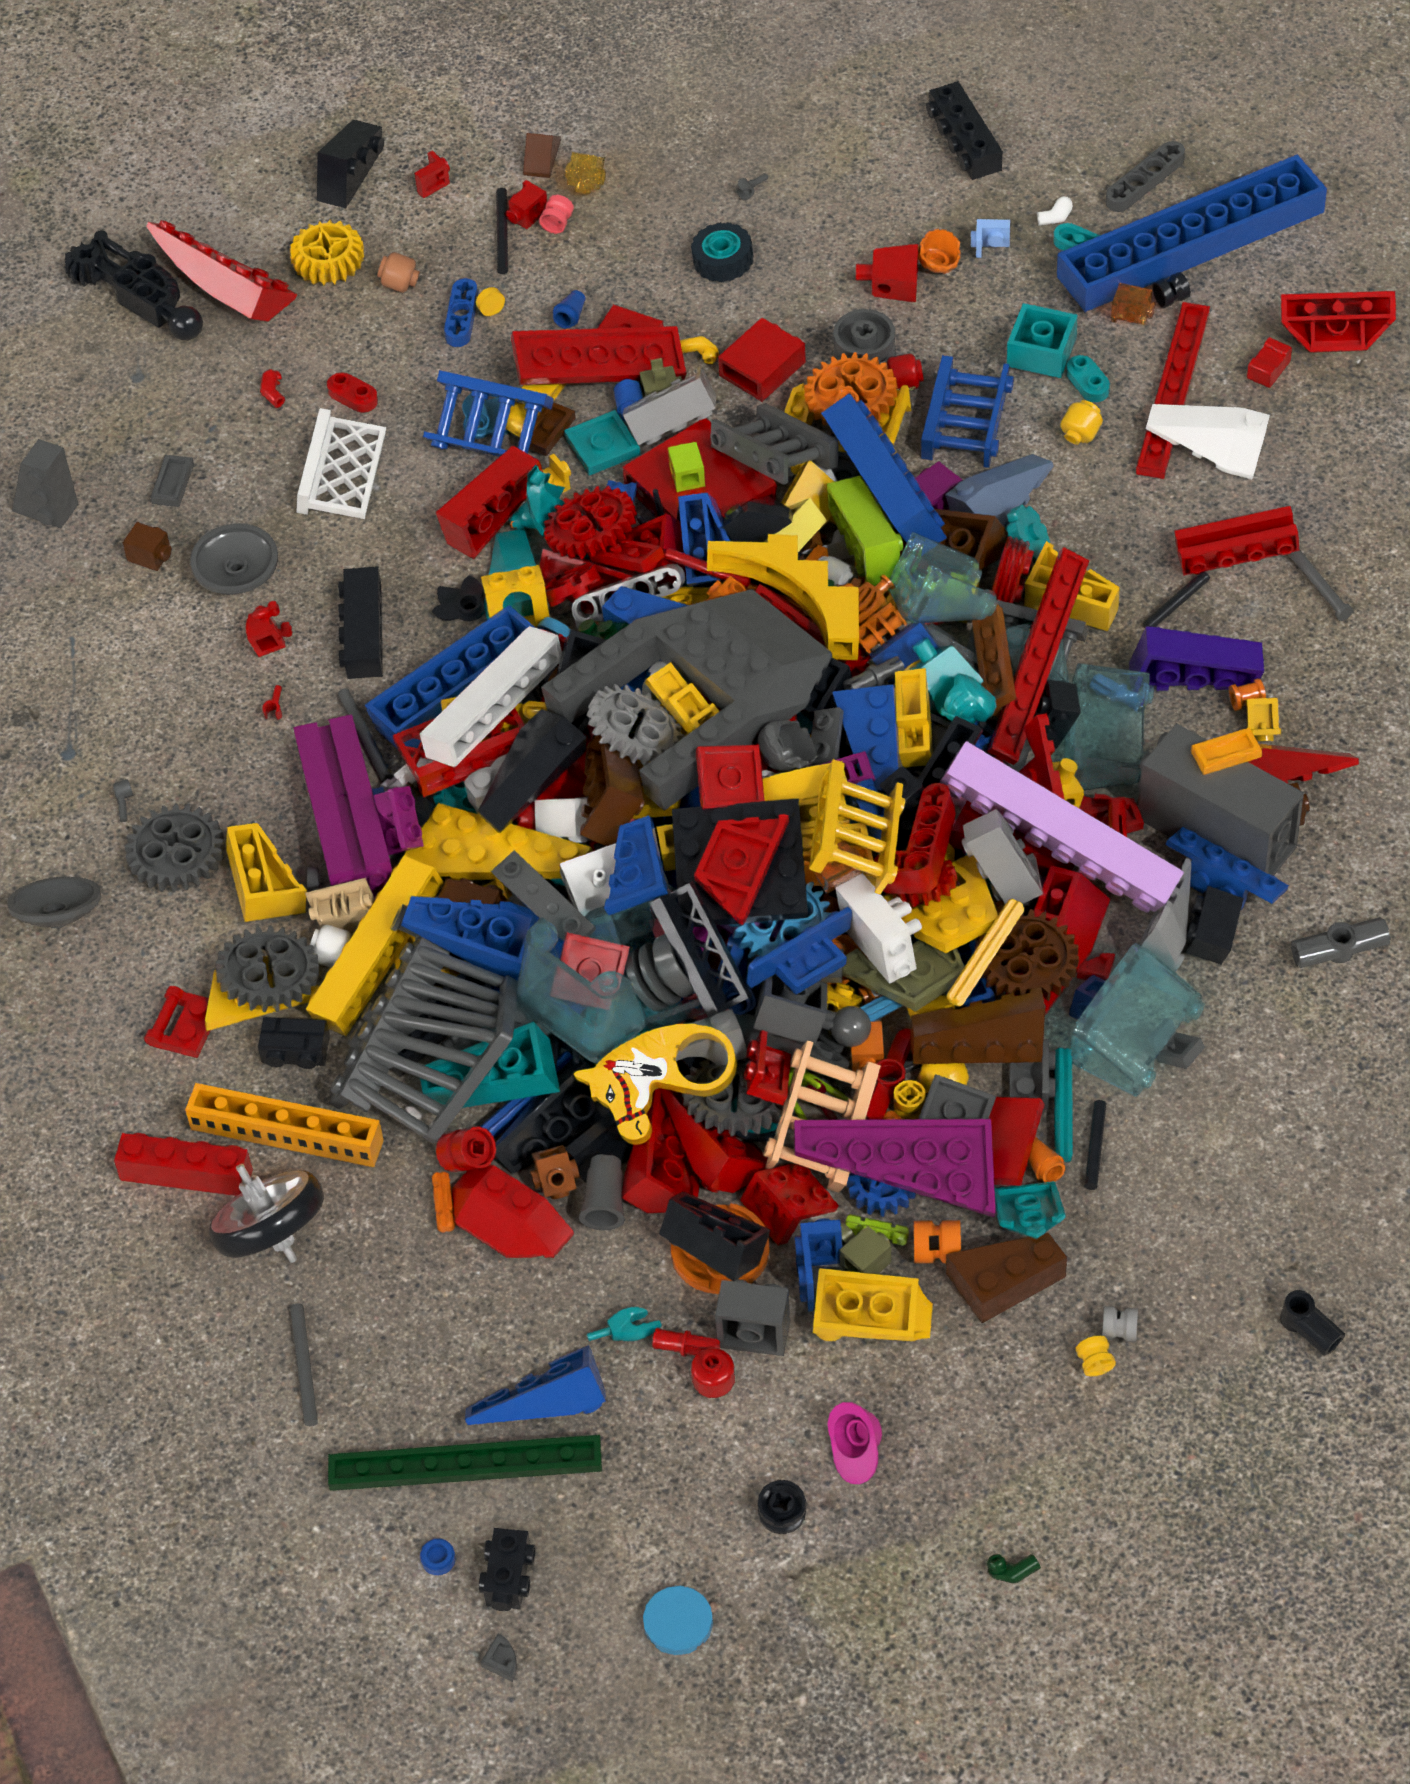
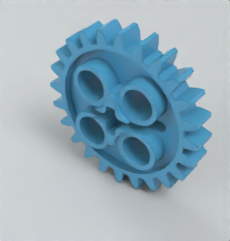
M813 881L806 885L808 918L784 920L775 942H770L769 938L778 920L760 922L766 926L767 929L765 930L758 928L754 922L745 923L744 925L729 924V926L738 927L732 935L733 938H743L739 948L749 947L751 949L748 958H752L756 954L759 956L767 955L775 950L780 943L786 941L784 936H790L794 939L809 926H816L831 914L824 912L830 904L829 901H819L823 891L814 893L811 890L814 885Z

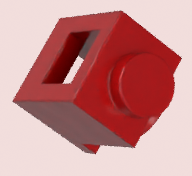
M525 180L522 183L523 188L508 200L509 209L506 211V216L512 223L518 224L527 230L539 220L543 210L546 209L547 192Z

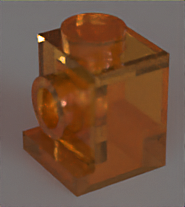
M1119 283L1112 301L1111 322L1117 323L1119 319L1145 325L1148 318H1153L1156 303L1152 302V290Z

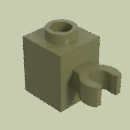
M662 358L650 360L651 370L640 372L643 398L654 391L658 393L672 386L671 382L678 378L682 381L681 376L676 377L673 366L663 367Z
M841 1223L842 1248L839 1251L840 1267L851 1272L879 1274L892 1262L891 1243L883 1233H876L869 1226H866L855 1236L846 1224Z

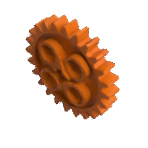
M856 352L853 353L851 358H847L845 353H842L841 360H837L832 356L830 364L823 361L820 362L821 370L813 368V376H807V384L804 385L805 403L808 406V412L814 414L815 420L822 418L824 426L828 423L821 413L849 393L856 402L862 399L871 412L869 416L873 414L878 421L881 420L880 412L889 414L888 406H894V398L897 397L896 377L893 376V370L887 369L886 362L879 364L878 357L869 361L867 353L862 358H858Z

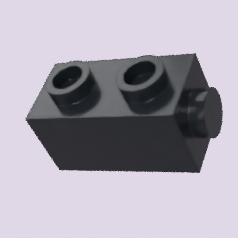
M494 1528L492 1540L486 1541L484 1560L488 1561L487 1572H481L479 1578V1593H484L486 1606H490L498 1611L521 1609L522 1598L529 1596L530 1576H526L528 1565H534L536 1546L535 1544H530L528 1531Z

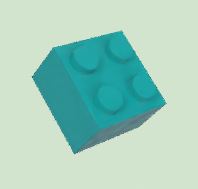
M1023 303L1007 342V364H1009V367L1061 378L1077 339L1078 315Z

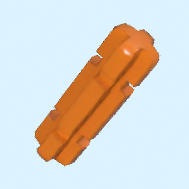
M445 1171L436 1172L432 1175L437 1229L442 1233L446 1231L451 1232L455 1228L450 1178L449 1174Z

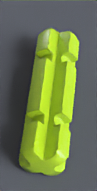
M852 1214L848 1215L845 1224L852 1230L854 1235H857L866 1226H869L876 1233L881 1232L888 1239L893 1240V1244L904 1246L909 1238V1228L907 1226L896 1224L895 1227H892V1223L865 1218L864 1221L861 1220V1216Z

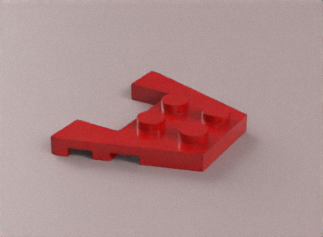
M1047 713L1036 715L1023 727L1035 757L1019 773L1064 799L1059 770L1054 771L1051 755L1055 752L1053 740L1048 741L1045 729L1046 725H1050ZM997 756L994 757L995 759H997V760H999L1000 762L1004 763V762H1003V759H1001V758H999V757H997Z

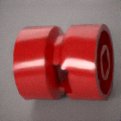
M480 1126L447 1131L439 1138L436 1146V1156L440 1165L452 1173L485 1168L491 1164L496 1153V1143L492 1134Z

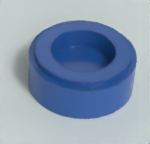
M444 1539L428 1541L420 1552L422 1566L429 1574H446L455 1565L456 1556L454 1548Z

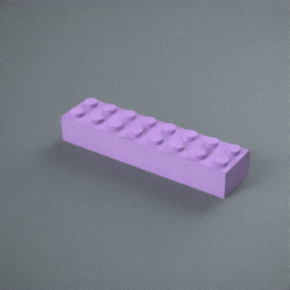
M967 741L959 749L939 782L948 786L952 797L956 799L963 797L971 802L970 807L982 815L997 809L1012 827L1013 831L1016 829L1026 835L1024 839L1028 843L1038 848L1043 845L1053 851L1051 855L1064 864H1068V862L1073 863L1079 867V873H1082L1091 880L1098 878L1106 883L1105 888L1117 896H1122V894L1134 900L1132 904L1144 912L1148 913L1150 910L1155 912L1164 906L1184 871Z

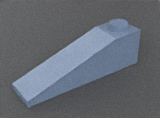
M1031 454L965 478L945 494L950 511L996 516L1003 527L1007 528V525L1010 523L1007 514L1012 508L1026 505L1029 502L1030 492L1041 485L1054 467L1053 462Z

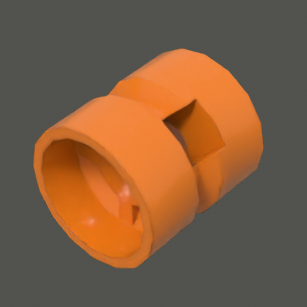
M932 1220L914 1221V1264H933L935 1259H940L942 1263H946V1254L961 1251L960 1220H942L939 1225H935ZM939 1235V1248H929V1236Z

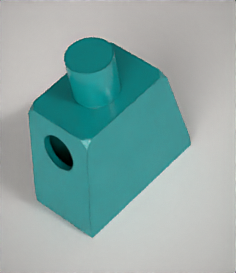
M928 637L913 645L912 648L921 661L910 670L926 669L930 713L940 714V709L944 707L949 691L954 687L953 679L957 673L967 674L979 681L980 684L984 682L981 676L952 645L941 646L935 650Z

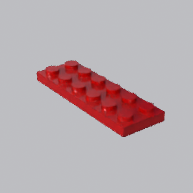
M677 326L512 331L511 335L519 385L621 382L625 379L640 381V372L651 370L650 360L662 358L663 367L673 366L676 377L681 376L682 380H685L687 374Z

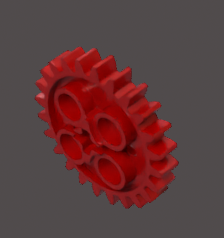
M596 486L593 492H589L588 488H586L582 495L575 492L573 499L564 498L565 504L563 506L555 505L556 512L548 513L550 520L544 521L546 527L544 528V537L554 554L559 553L560 557L568 554L569 559H573L579 554L580 559H583L587 553L595 557L598 550L605 553L607 546L616 547L615 541L617 539L625 540L624 533L632 532L631 525L636 524L635 516L637 512L631 497H628L626 491L621 493L618 487L612 491L610 486L601 491L600 487Z

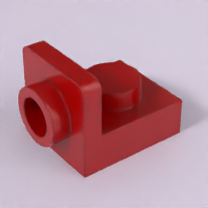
M433 150L427 153L429 165L414 173L417 193L423 199L450 184L449 164L444 157H439Z

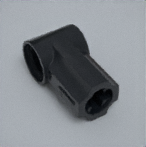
M1295 1290L1286 1296L1280 1315L1281 1324L1284 1328L1291 1332H1298L1323 1356L1333 1352L1344 1339L1345 1333L1315 1307L1313 1297L1306 1291ZM1291 1309H1299L1304 1314H1297Z

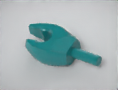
M630 1307L612 1315L607 1320L608 1327L587 1333L588 1341L611 1335L612 1341H638L653 1334L657 1327H662V1323L660 1320L634 1325L632 1322L646 1317L648 1311L640 1307Z

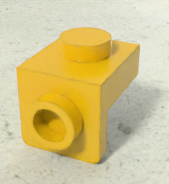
M1278 698L1246 699L1247 728L1250 727L1257 741H1274V735L1281 734Z

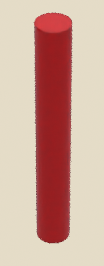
M668 548L665 553V559L725 581L732 576L745 588H748L751 578L732 573L707 571V561L671 548Z

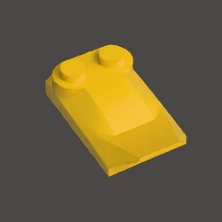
M819 1268L812 1333H815L825 1341H836L842 1336L898 1341H916L930 1338L933 1303L922 1292L918 1278Z

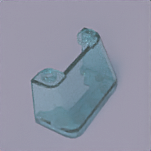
M912 532L890 577L895 588L893 590L889 589L903 619L915 624L982 620L987 615L991 616L997 606V596L993 591L976 587L982 571L979 570L977 559Z
M1077 663L1071 683L1077 686L1081 714L1064 738V758L1071 759L1077 764L1078 769L1074 776L1084 791L1138 783L1141 778L1139 765L1143 756L1147 753L1143 752L1144 710L1146 704L1152 703L1154 686L1149 685V673Z
M541 917L530 927L525 938L516 989L519 1008L586 1059L598 1063L609 1052L631 1040L645 1027L633 984L629 979L616 971L603 972L590 982L558 958L555 948L559 938L557 929Z
M1134 943L1078 1019L1071 1039L1072 1064L1138 1097L1143 1088H1150L1156 1077V1071L1153 1070L1154 1061L1181 1022L1189 1023L1192 1019L1197 1020L1202 1014L1205 1003L1202 1002V994L1149 949Z

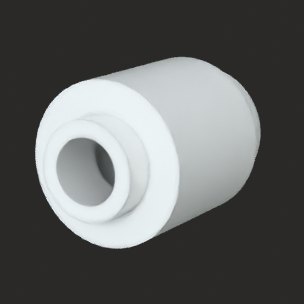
M822 556L818 560L828 561V579L834 581V586L851 583L853 578L858 579L856 568L838 558Z

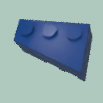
M708 493L678 496L684 553L707 561L708 541H733L723 528L724 518L715 499ZM685 566L687 585L690 587H711L717 580L722 584L725 582V580Z

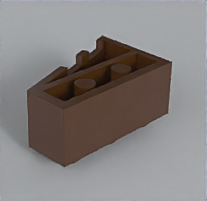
M1049 1233L1043 1234L1038 1239L1025 1237L946 1254V1275L981 1323L988 1321L1066 1277L1067 1256Z

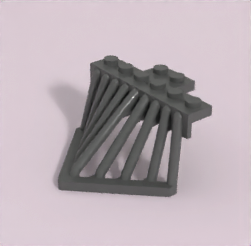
M420 937L412 944L408 942L399 955V959L402 962L398 970L394 968L385 982V985L389 986L385 995L381 994L374 1004L370 1002L361 1015V1019L364 1022L360 1030L358 1028L355 1029L347 1042V1045L350 1046L344 1061V1065L347 1068L343 1075L339 1074L332 1083L330 1091L333 1094L328 1103L337 1109L351 1103L364 1112H367L372 1104L432 1144L436 1143L511 1042L514 1032L518 981L509 975L504 977L449 955V951L423 937ZM443 967L449 968L498 987L500 990L499 992L442 972L441 969ZM435 983H439L441 985L478 997L480 999L445 990L442 988H438L433 985ZM429 998H431V999H434V1000H438V1001H441V1002H445V1003H448V1004H452V1005H455V1006H459V1007H462V1008H465V1009H469V1010H472V1011H476V1012H479V1013H474V1012H470V1011H465V1010H461V1009H457V1008H452V1007H448V1006H443V1005H439V1004H435V1003H430V1002H426V1001H427ZM425 1014L482 1028L422 1018L419 1016ZM415 1030H422L486 1042L489 1045L481 1055L476 1056L407 1035ZM403 1049H408L469 1066L471 1070L463 1080H458L397 1054ZM394 1067L449 1089L454 1093L446 1104H441L387 1073L389 1069ZM383 1086L436 1115L435 1119L429 1126L379 1094L380 1087Z

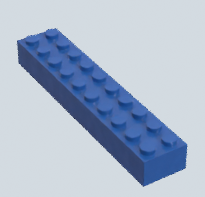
M1297 154L1059 252L1057 255V278L1082 310L1087 312L1152 285L1153 282L1160 279H1166L1172 274L1188 270L1324 213L1327 188Z

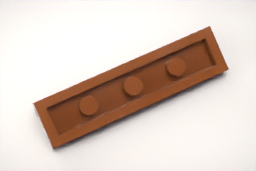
M994 603L971 616L979 674L984 681L981 685L995 696L997 707L993 715L999 719L1003 706L1015 700L1016 694L1003 608Z

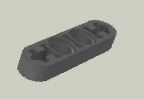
M1169 141L1161 145L1108 188L1106 192V206L1114 212H1122L1131 207L1184 163V146L1177 141ZM1152 166H1157L1161 168V170L1158 172L1149 171L1148 168ZM1140 181L1143 185L1132 186L1130 182Z

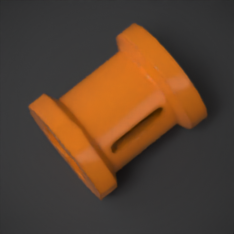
M1260 678L1254 679L1253 683L1241 686L1234 684L1229 686V697L1235 711L1246 706V699L1266 698L1265 688Z

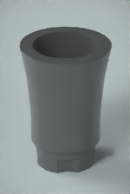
M600 1154L591 1158L590 1168L587 1171L584 1200L579 1214L580 1222L591 1229L612 1230L622 1226L625 1222L621 1198L623 1172L621 1171V1160L616 1156Z

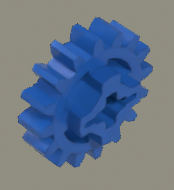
M850 1173L848 1177L847 1188H849V1198L856 1199V1207L858 1209L866 1205L867 1214L869 1215L875 1209L879 1210L881 1217L885 1216L888 1209L894 1215L898 1214L899 1205L908 1208L909 1198L915 1199L916 1197L914 1192Z

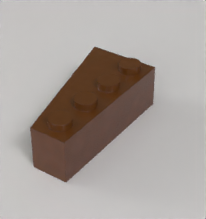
M593 735L586 747L584 775H587L583 786V795L588 796L587 805L584 804L582 806L581 816L587 818V820L580 827V835L609 846L617 842L619 826L629 823L634 815L640 814L645 799L642 794V782L639 775L640 767L637 760L633 764L627 755L623 759L620 758L618 750L610 752V744H601L599 742L602 738L601 735Z
M1041 987L1030 989V993L1015 996L1014 993L1002 995L1001 1000L983 1004L982 1000L971 1002L970 1006L956 1010L953 1007L912 1015L910 1047L913 1064L1042 1062L1045 1003Z

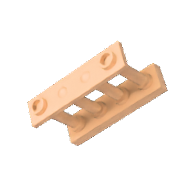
M807 1040L801 1049H795L791 1059L790 1067L795 1069L774 1139H768L763 1156L768 1157L765 1168H773L778 1163L779 1158L825 1173V1177L829 1178L827 1189L839 1193L847 1184L849 1172L795 1156L794 1149L783 1146L788 1128L794 1130V1120H804L792 1116L795 1103L798 1098L842 1113V1117L847 1120H865L881 1066L868 1061L862 1070L857 1069L854 1072L810 1056L814 1042ZM809 1069L851 1084V1088L855 1089L853 1099L844 1101L801 1086L805 1070Z

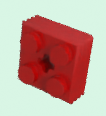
M1011 536L1007 537L990 598L1012 604L1013 602H1020L1026 580L1021 577V574L1028 575L1034 554L1033 550H1029V541L1024 542L1023 539L1018 541L1017 537L1014 539Z

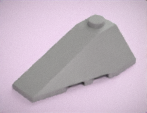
M1187 857L1179 866V869L1184 871L1182 877L1166 904L1154 912L1130 959L1161 979H1164L1170 970L1176 972L1185 957L1181 954L1187 938L1192 860Z

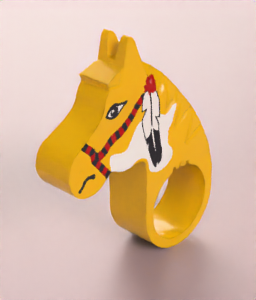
M675 1024L645 1032L623 1043L602 1058L594 1068L576 1071L574 1076L579 1082L590 1086L593 1101H599L603 1106L611 1110L622 1138L630 1144L638 1145L648 1141L652 1133V1126L646 1113L651 1107L652 1095L655 1089L662 1088L701 1097L716 1095L726 1089L732 1082L736 1073L737 1060L730 1040L721 1031L697 1024ZM700 1039L716 1041L728 1053V1064L724 1073L717 1080L707 1084H696L684 1078L679 1072L676 1062L679 1051L682 1052L687 1045Z

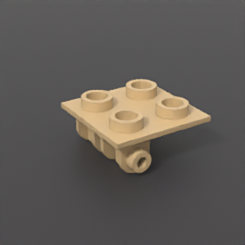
M366 878L305 893L311 906L309 908L311 920H317L320 929L323 925H331L349 932L357 930L360 920L367 914L375 900Z

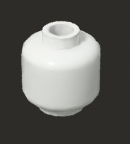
M323 925L320 930L315 929L310 945L314 946V954L318 955V964L330 968L333 967L342 953L344 945L351 939V933L331 925Z

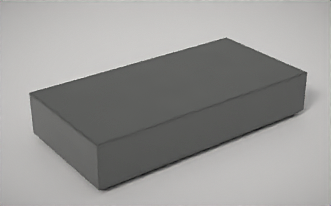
M165 455L150 497L152 504L180 507L194 466L192 457Z

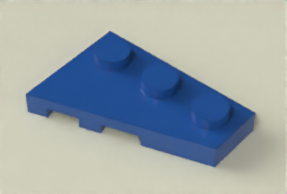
M648 815L619 826L614 852L616 863L614 873L610 875L608 884L611 888L609 899L605 900L604 906L608 916L668 894L655 828L650 816Z

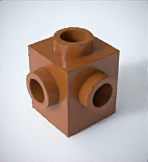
M563 1145L532 1153L536 1170H532L530 1173L535 1190L541 1189L545 1198L550 1196L551 1199H560L570 1194L569 1191L577 1189L574 1180L580 1178L575 1159L569 1160L568 1153Z

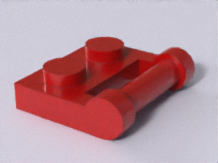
M169 986L164 995L166 1000L152 1029L147 1030L144 1041L156 1048L198 1058L211 1031H207L205 1027L209 998L184 992L176 986ZM176 1006H184L171 1036L164 1035V1031Z

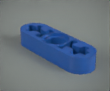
M463 278L457 280L452 286L444 331L446 342L453 347H462L471 338L477 307L476 299L478 297L477 284L472 279ZM464 291H467L466 299H462ZM461 309L468 311V313L463 316H458L454 314L456 311ZM457 326L461 327L459 334H456Z

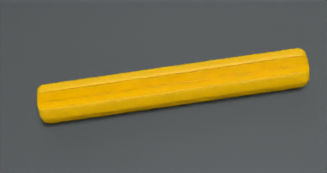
M1015 899L1007 901L947 993L948 1001L958 1007L964 1004L1024 912L1021 902Z

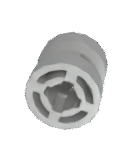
M1104 1306L1102 1336H1105L1107 1340L1120 1337L1125 1341L1136 1342L1138 1308H1127L1124 1311H1117L1115 1307Z

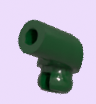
M994 1554L987 1560L988 1573L993 1579L1012 1584L1020 1582L1041 1568L1033 1554L1028 1555L1015 1564L1007 1562L1000 1554Z

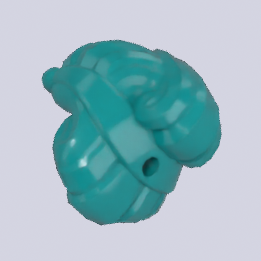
M957 673L953 679L954 687L949 691L944 707L940 709V714L950 721H953L954 717L958 716L973 724L977 720L985 722L993 715L997 707L995 696L986 690L975 678L967 674Z

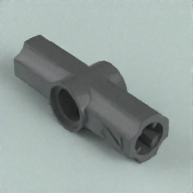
M1381 917L1353 925L1337 922L1331 925L1327 932L1291 941V950L1296 966H1299L1301 969L1330 960L1335 963H1345L1353 957V954L1390 944L1391 937L1385 919Z

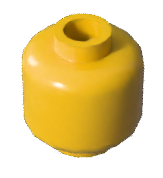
M1086 400L1072 403L1060 424L1062 431L1065 433V439L1075 445H1079L1080 442L1089 443L1093 441L1103 422L1100 409L1092 402Z

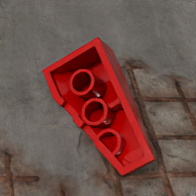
M658 1088L653 1091L652 1104L646 1113L652 1126L651 1136L645 1143L633 1146L624 1173L621 1195L622 1199L646 1213H666L670 1198L682 1191L698 1197L699 1194L698 1176L692 1175L689 1159Z
M659 1088L691 1167L702 1180L701 1184L707 1190L714 1193L719 1191L734 1193L747 1186L755 1172L767 1170L765 1166L768 1158L763 1156L764 1153L754 1143L746 1141L744 1144L737 1137L730 1136L729 1130L726 1129L718 1134L716 1126L705 1129L706 1121L696 1123L695 1115L687 1114L688 1107L683 1106L681 1092Z

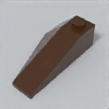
M934 509L945 523L941 529L947 538L928 550L926 554L953 568L977 571L1000 558L1008 532L996 516ZM893 525V531L895 534H898L899 532Z

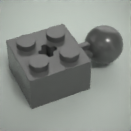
M774 974L759 984L754 1007L753 1028L759 1031H767L769 1036L778 1035L788 1038L799 1045H804L808 1040L814 1042L813 1046L817 1042L821 1029L824 1028L831 1030L833 1038L839 1044L846 1047H856L864 1043L869 1037L871 1021L864 1010L855 1006H846L837 1012L827 1010V983L818 981L795 995Z

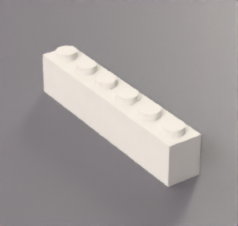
M531 626L526 628L420 733L426 758L456 767L560 662L562 650L558 635Z

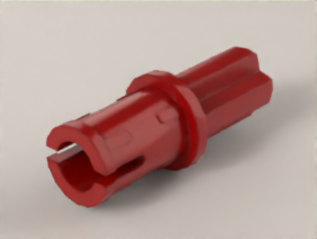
M657 1327L653 1335L652 1347L653 1349L681 1353L682 1357H686L688 1354L697 1355L700 1351L708 1348L720 1349V1341L714 1338L691 1335V1331L688 1330L681 1333Z

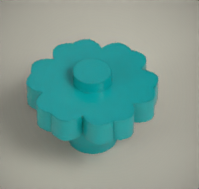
M1019 505L1012 508L1007 514L1010 523L1005 530L1008 532L1007 537L1011 536L1013 539L1017 537L1018 541L1021 539L1024 542L1029 541V550L1034 551L1032 562L1035 564L1045 542L1050 543L1046 526L1041 523L1039 514L1031 506Z

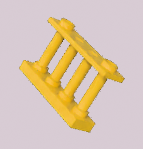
M833 759L821 778L809 870L821 874L828 862H839L875 875V893L881 895L887 883L892 884L898 871V866L894 865L899 817L905 805V798H902L903 784L897 782L889 796L848 782L847 778L843 777L845 763ZM844 793L883 807L884 816L881 817L844 804V800L840 799V796ZM839 815L882 830L881 840L841 826V822L837 821ZM836 838L878 852V863L838 849V845L834 844Z

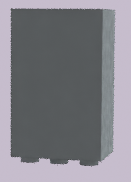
M1176 723L1169 732H1164L1160 736L1157 747L1151 753L1147 752L1139 765L1141 778L1138 782L1140 794L1137 805L1139 806L1138 809L1144 823L1168 837L1173 836L1184 827L1209 842L1221 846L1224 850L1238 858L1248 861L1251 865L1265 873L1274 876L1297 848L1304 792L1249 762L1203 775L1191 753V746L1207 740Z

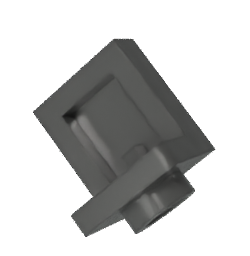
M1163 1019L1147 1038L1158 1062L1187 1069L1205 1048L1201 1038L1176 1032L1169 1019Z

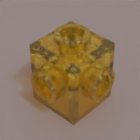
M572 152L571 161L567 163L565 168L567 185L575 186L574 192L590 194L591 190H600V185L604 184L606 178V170L603 169L605 157Z

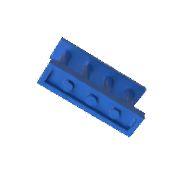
M942 355L921 438V459L933 460L935 449L947 447L984 452V467H990L991 458L997 457L999 440H996L1006 394L1012 393L1014 376H1009V364L1004 363L1001 377L958 372V369L953 368L952 356ZM956 383L996 388L998 390L996 398L953 393L950 387L956 386ZM953 404L991 409L993 411L991 420L948 414L945 411V407H950ZM947 425L985 430L988 433L986 441L945 436L940 432V428H945Z
M439 370L437 382L445 386L444 390L447 393L437 433L424 431L423 437L432 441L431 446L447 450L448 445L500 457L507 451L501 449L511 406L518 402L525 404V409H527L518 448L528 454L538 412H541L542 408L551 410L554 398L540 392ZM462 390L472 392L473 401L464 438L461 440L448 437L457 396L461 394ZM488 396L498 398V403H500L490 446L474 443L484 401L488 400Z

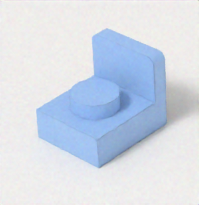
M977 219V230L971 231V247H976V258H982V247H1010V220Z

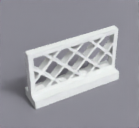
M320 408L297 494L296 513L308 515L309 509L365 519L384 443L386 427L330 417L331 410ZM334 428L345 429L350 434L339 439L334 433ZM366 434L377 435L378 440L367 444L362 436ZM356 440L361 448L350 452L345 444ZM339 448L344 456L333 460L328 452ZM367 453L372 461L362 466L356 458ZM350 461L356 469L345 474L339 466ZM333 469L339 477L328 482L323 474ZM362 475L367 483L356 487L351 479ZM345 483L351 491L339 495L334 487ZM326 491L334 498L328 502L316 500L318 495ZM356 496L362 505L361 508L348 506L345 501Z

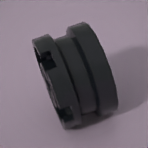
M777 1480L763 1487L758 1497V1515L763 1526L773 1533L787 1534L794 1532L802 1525L806 1516V1499L804 1492L797 1484L788 1480ZM784 1503L787 1505V1510L783 1511L782 1508L776 1506Z

